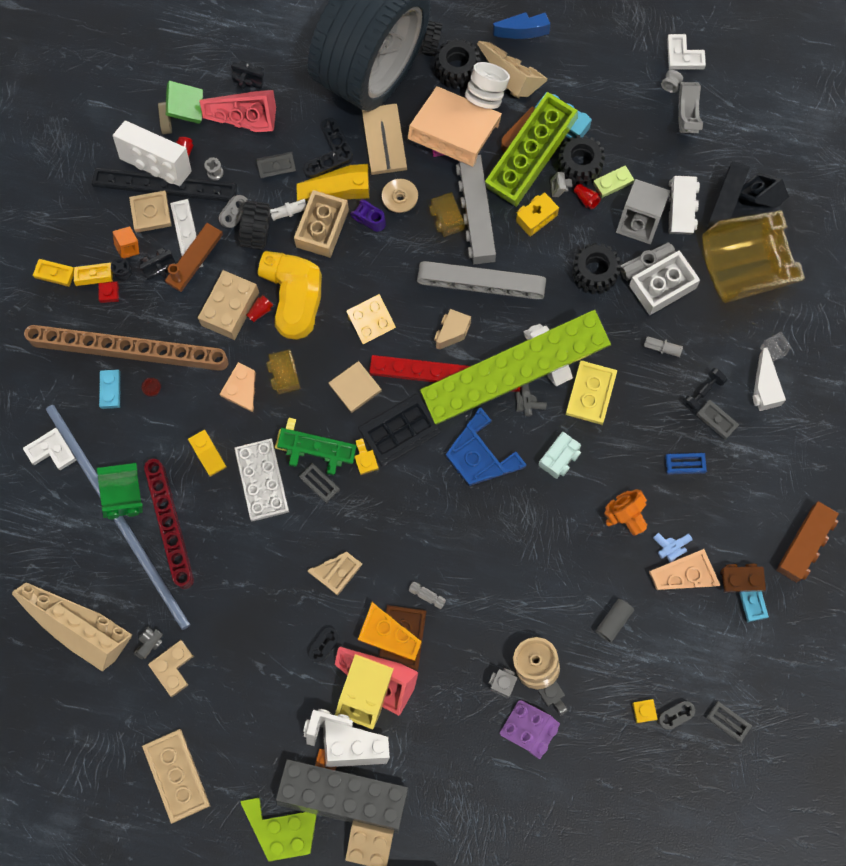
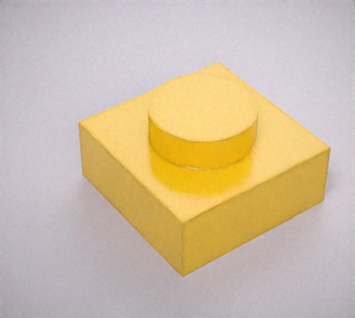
M653 699L632 703L636 724L658 720Z

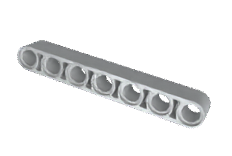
M426 261L420 263L417 282L422 285L530 299L544 298L546 278L538 275Z

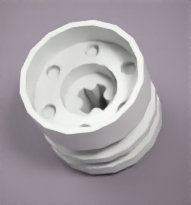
M486 62L476 63L473 67L471 81L468 82L465 96L471 103L486 109L498 108L501 105L510 75L506 70L495 64Z

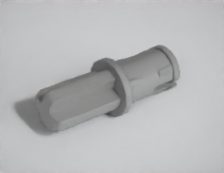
M647 337L644 343L646 348L660 351L661 354L667 353L680 357L683 346L652 337Z

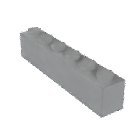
M477 155V160L473 167L461 161L456 165L457 176L460 175L461 181H458L459 192H463L461 206L466 211V214H463L464 225H468V230L465 231L467 242L470 241L471 247H468L469 258L473 259V265L495 262L496 259L481 155Z

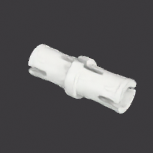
M305 199L290 204L287 202L284 206L270 209V213L272 214L273 221L286 216L292 217L293 214L304 211L307 204Z

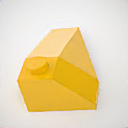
M368 164L348 165L298 183L297 201L303 199L306 202L309 201L313 190L344 200L369 198Z

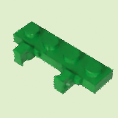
M281 428L277 448L287 450L286 455H291L289 466L297 467L299 456L304 457V454L325 458L324 461L329 462L326 474L333 476L336 466L341 467L342 463L353 464L357 446Z

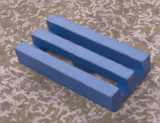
M705 453L666 454L665 456L667 475L707 472ZM671 459H701V461L671 462ZM702 466V468L672 469V467Z

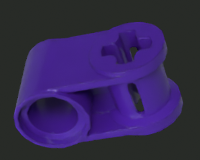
M361 199L355 211L350 213L355 221L369 227L373 231H382L386 226L383 211L364 199Z

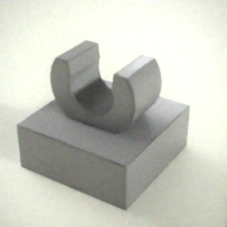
M557 172L550 180L552 197H559L563 192L569 191L568 187H572V180L565 179L563 172Z

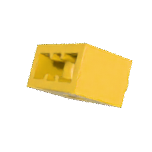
M544 192L541 196H535L526 207L522 206L517 211L516 222L531 237L558 216L559 207Z

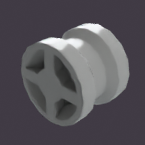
M675 70L667 71L666 78L661 83L662 88L671 93L677 92L680 82L683 81V76Z

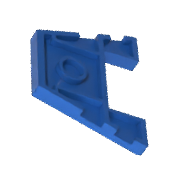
M481 407L446 453L448 460L469 486L526 467V463L517 452H514L499 463L477 435V432L491 423V419Z

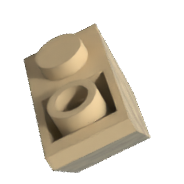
M450 309L448 315L445 314L442 319V330H438L434 339L436 341V348L442 349L464 340L471 324V316Z

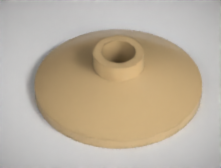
M406 179L392 180L385 185L382 191L384 205L390 211L396 213L411 210L418 200L417 188ZM403 197V200H397V198Z

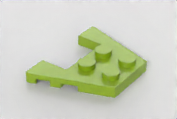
M260 798L241 801V805L269 862L311 854L316 814L304 812L263 820Z

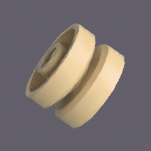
M534 637L521 642L515 649L513 656L514 666L522 684L528 688L538 690L547 688L556 681L559 676L560 665L557 650L552 643L546 639Z

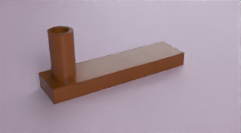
M206 223L178 263L169 265V275L165 282L182 292L222 237V231Z

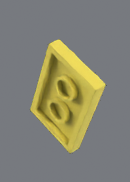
M580 361L566 415L603 425L617 370Z

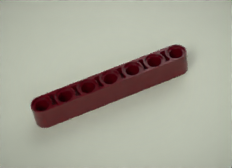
M150 459L145 463L144 469L172 579L181 589H188L193 585L194 578L166 470L159 460ZM154 466H159L157 472L151 473V469ZM158 484H164L162 490L156 491ZM167 501V508L160 509V505ZM173 520L172 526L166 528L165 522ZM172 538H178L176 545H169ZM182 556V562L177 565L174 564L175 558ZM186 574L188 576L187 581L179 583L180 576Z

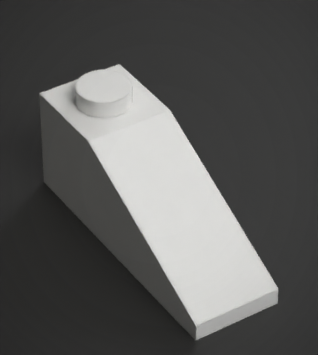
M768 347L764 348L759 355L753 402L755 406H758L759 411L781 406L786 401Z

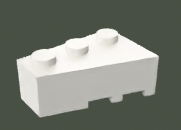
M674 176L669 181V187H671V196H669V202H671L669 234L691 235L694 233V230H697L698 221L695 219V212L698 211L699 203L696 200V193H699L700 186L699 182H697V177Z
M325 720L323 725L325 767L387 764L390 758L388 737Z

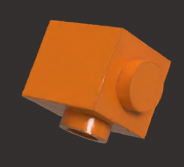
M131 227L112 231L114 245L121 258L139 254L138 240Z

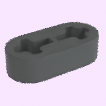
M688 701L675 705L660 714L658 718L659 726L664 730L674 729L694 717L695 707ZM682 705L685 708H690L688 717L686 714L678 715V712L683 710ZM665 715L667 717L675 716L676 719L671 721V726L663 723Z

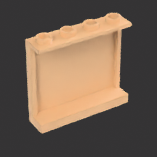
M437 86L410 124L408 139L473 167L479 151L493 129L499 127L502 113L479 107L468 99Z

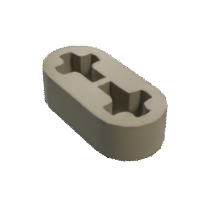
M166 102L158 103L162 134H171V117L166 116Z

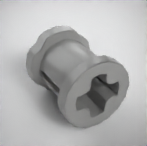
M214 157L205 161L208 177L211 180L221 179L223 169L220 161Z

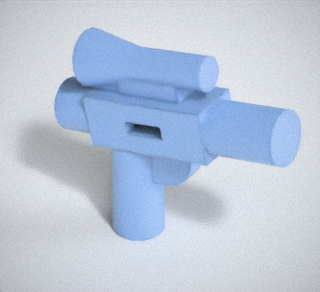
M659 533L653 537L663 548L658 552V555L661 559L667 557L670 563L687 552L685 547L682 549L681 547L692 541V537L689 534L676 541L673 538L665 540Z

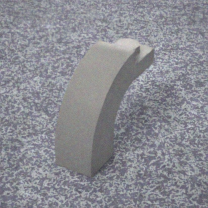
M680 82L678 120L681 133H699V130L703 128V122L699 116L701 85L698 82Z

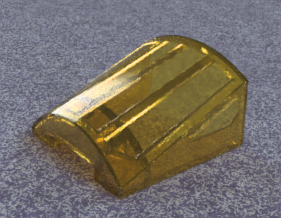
M782 210L722 220L702 235L707 269L713 285L724 303L805 280L800 262H794L784 230L788 227Z

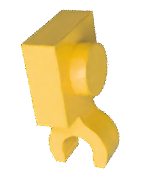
M356 440L359 455L354 457L360 475L379 470L373 450L367 452L364 440Z

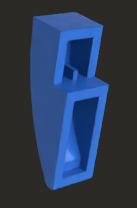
M525 12L493 23V35L502 38H534L547 35L550 31V22L546 13L529 18Z

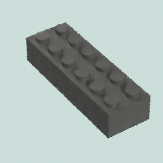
M287 759L276 802L278 806L353 823V821L391 829L394 830V833L398 834L408 787Z

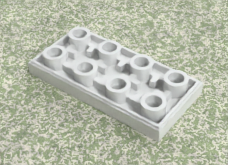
M272 438L235 447L251 522L288 513L289 509Z

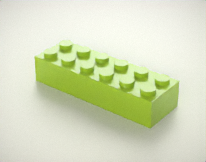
M547 92L485 180L486 188L517 207L577 121L578 110Z

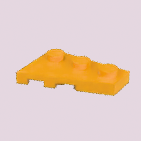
M372 602L358 641L415 661L422 641Z

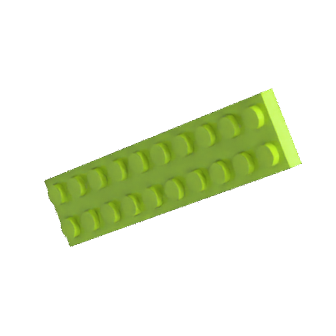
M593 310L421 389V393L434 423L440 424L611 346V343L596 310Z

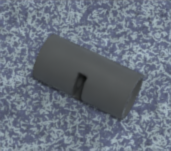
M618 598L595 632L606 641L612 643L634 612V608Z

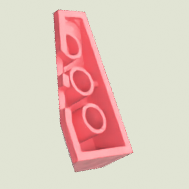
M273 90L199 100L204 119L235 125L234 127L247 128L253 132L274 130L276 103Z
M339 647L335 665L347 676L355 654L394 668L382 707L399 716L415 689L418 672L401 663Z

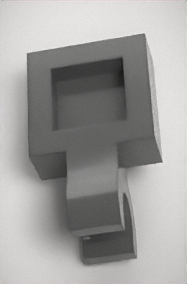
M557 681L547 688L538 689L547 707L553 704L560 716L568 711L561 701L565 694Z

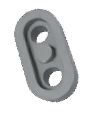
M233 196L221 211L219 222L223 227L232 228L240 221L243 205L247 200L245 196ZM236 202H239V208L236 207ZM226 216L229 217V222L225 220Z

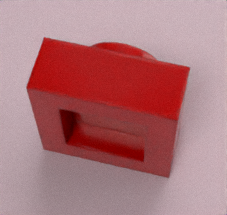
M117 282L99 283L100 303L119 302V284Z

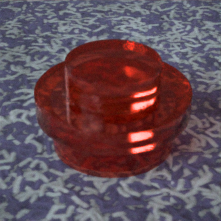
M148 378L142 383V391L147 396H156L161 390V384L155 378Z

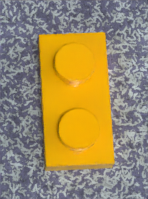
M39 259L33 276L36 279L70 287L74 276V267Z
M111 263L74 267V283L76 286L113 281Z

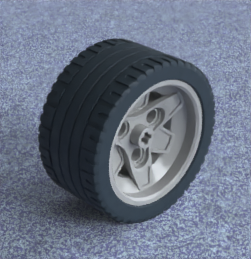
M329 0L316 25L317 27L314 30V36H312L309 47L307 67L310 78L364 111L378 108L398 88L419 52L429 24L430 0Z

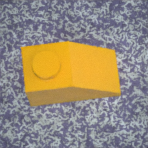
M205 430L188 439L209 476L226 468L225 463Z

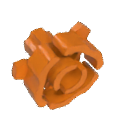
M641 490L626 491L618 495L616 501L611 500L605 507L606 511L604 512L608 518L606 520L607 526L625 523L632 535H638L647 529V523L641 514L646 506L645 502L647 499Z

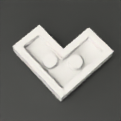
M668 34L669 69H705V50H687L686 34Z
M54 428L23 448L33 465L51 456L57 468L62 470L76 461L57 428Z

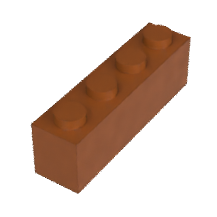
M817 501L809 511L776 571L796 583L802 579L805 580L811 571L808 569L811 562L815 563L820 555L818 553L820 546L824 547L829 539L827 536L829 530L833 531L838 523L836 518L839 513Z

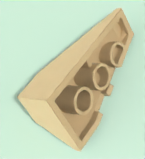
M478 41L477 45L489 63L503 68L510 75L507 89L511 91L510 94L514 97H528L547 81L548 78L537 70L520 65L521 61L519 59L507 56V52L492 43Z

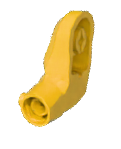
M265 251L259 263L258 276L281 285L279 304L274 318L275 328L280 335L288 339L297 340L307 337L313 331L321 299L322 274L320 269L311 261L298 256Z

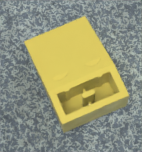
M355 654L335 715L343 714L349 716L350 720L354 723L374 729L382 710L394 668Z

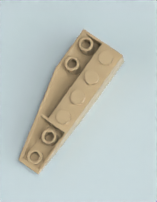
M29 583L23 584L12 593L25 610L54 638L101 671H104L116 661L132 637V634L102 614Z

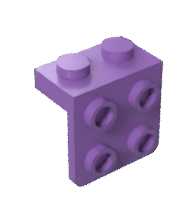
M520 700L515 705L500 734L507 740L524 748L536 758L541 759L542 755L546 753L551 739L557 734L560 723L551 715Z

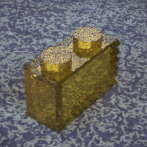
M452 192L431 199L429 210L432 217L436 216L437 221L435 224L438 232L442 231L443 236L446 237L464 230V221Z
M291 350L270 354V361L267 362L269 373L273 372L274 378L271 379L273 390L277 389L278 394H283L301 389Z

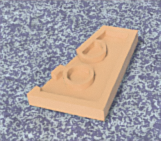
M704 549L649 571L656 590L720 586Z

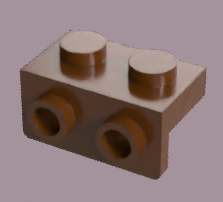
M728 564L720 570V575H723L724 593L766 591L764 567H757V564H746L745 567H738L737 564Z

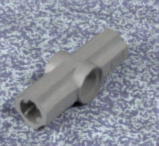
M668 242L652 251H644L641 256L622 264L620 269L622 277L628 281L633 276L674 254L675 249L673 245ZM644 260H650L652 263L647 264Z

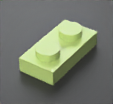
M626 165L593 181V185L601 198L634 183V179Z

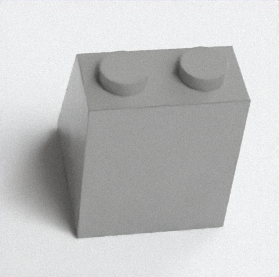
M635 179L616 233L651 244L670 190Z

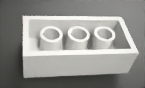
M124 121L113 134L119 158L140 170H145L155 177L163 178L168 183L181 186L192 171L187 149L177 143L128 121Z

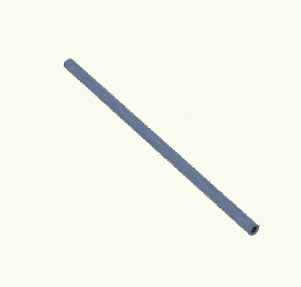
M54 405L48 406L46 408L47 413L100 497L97 473ZM119 516V518L113 519L181 630L188 628L190 623L124 517Z

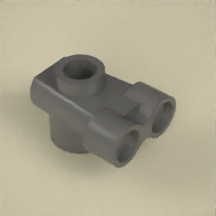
M147 627L138 637L142 644L135 650L134 654L141 660L146 659L151 649L156 650L162 643L160 638L163 634L156 629L152 630Z

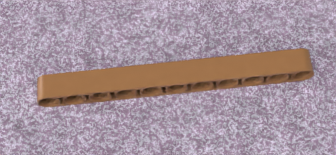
M38 325L28 326L24 332V336L30 344L38 348L211 370H224L229 364L225 352L219 348ZM35 334H39L37 338L32 339ZM57 336L54 341H50L52 337ZM72 338H75L73 343H68ZM89 341H94L92 345L87 346ZM112 343L109 348H105L106 344ZM131 345L128 350H123L125 346ZM144 348H149L147 352L141 353ZM167 350L165 355H159L161 351ZM186 352L184 357H178L180 353ZM198 355H205L203 359L196 360ZM217 357H223L222 361L214 362Z

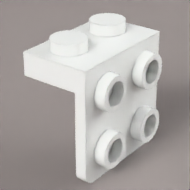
M324 709L313 710L311 719L306 720L304 737H306L308 745L315 746L319 728L323 727L325 720L353 727V721L350 720L349 716L343 714L335 716Z

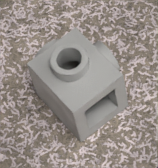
M506 668L503 671L499 669L497 674L493 672L488 683L492 685L490 690L509 699L517 681V677L514 676L515 673Z

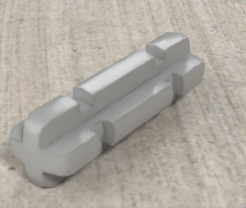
M412 582L409 587V592L415 595L418 594V597L430 604L434 603V606L439 609L443 608L446 602L443 597L436 596V593L425 587H420V584Z

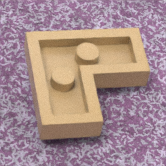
M180 640L148 664L171 697L188 686L178 668L194 656L184 642Z

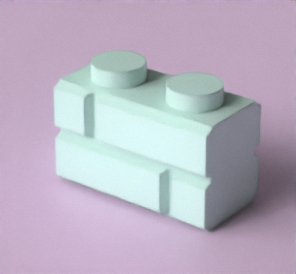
M562 432L539 461V467L556 479L560 475L564 476L570 468L568 466L570 461L573 460L575 462L581 454L579 451L581 444Z

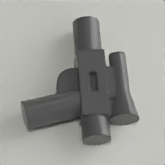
M529 384L521 386L522 396L520 392H516V412L524 411L525 416H532V409L546 410V402H537L536 397L530 395Z

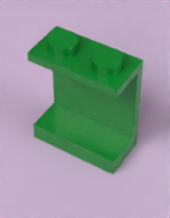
M136 463L97 468L103 518L117 519L123 515L133 517L143 513Z

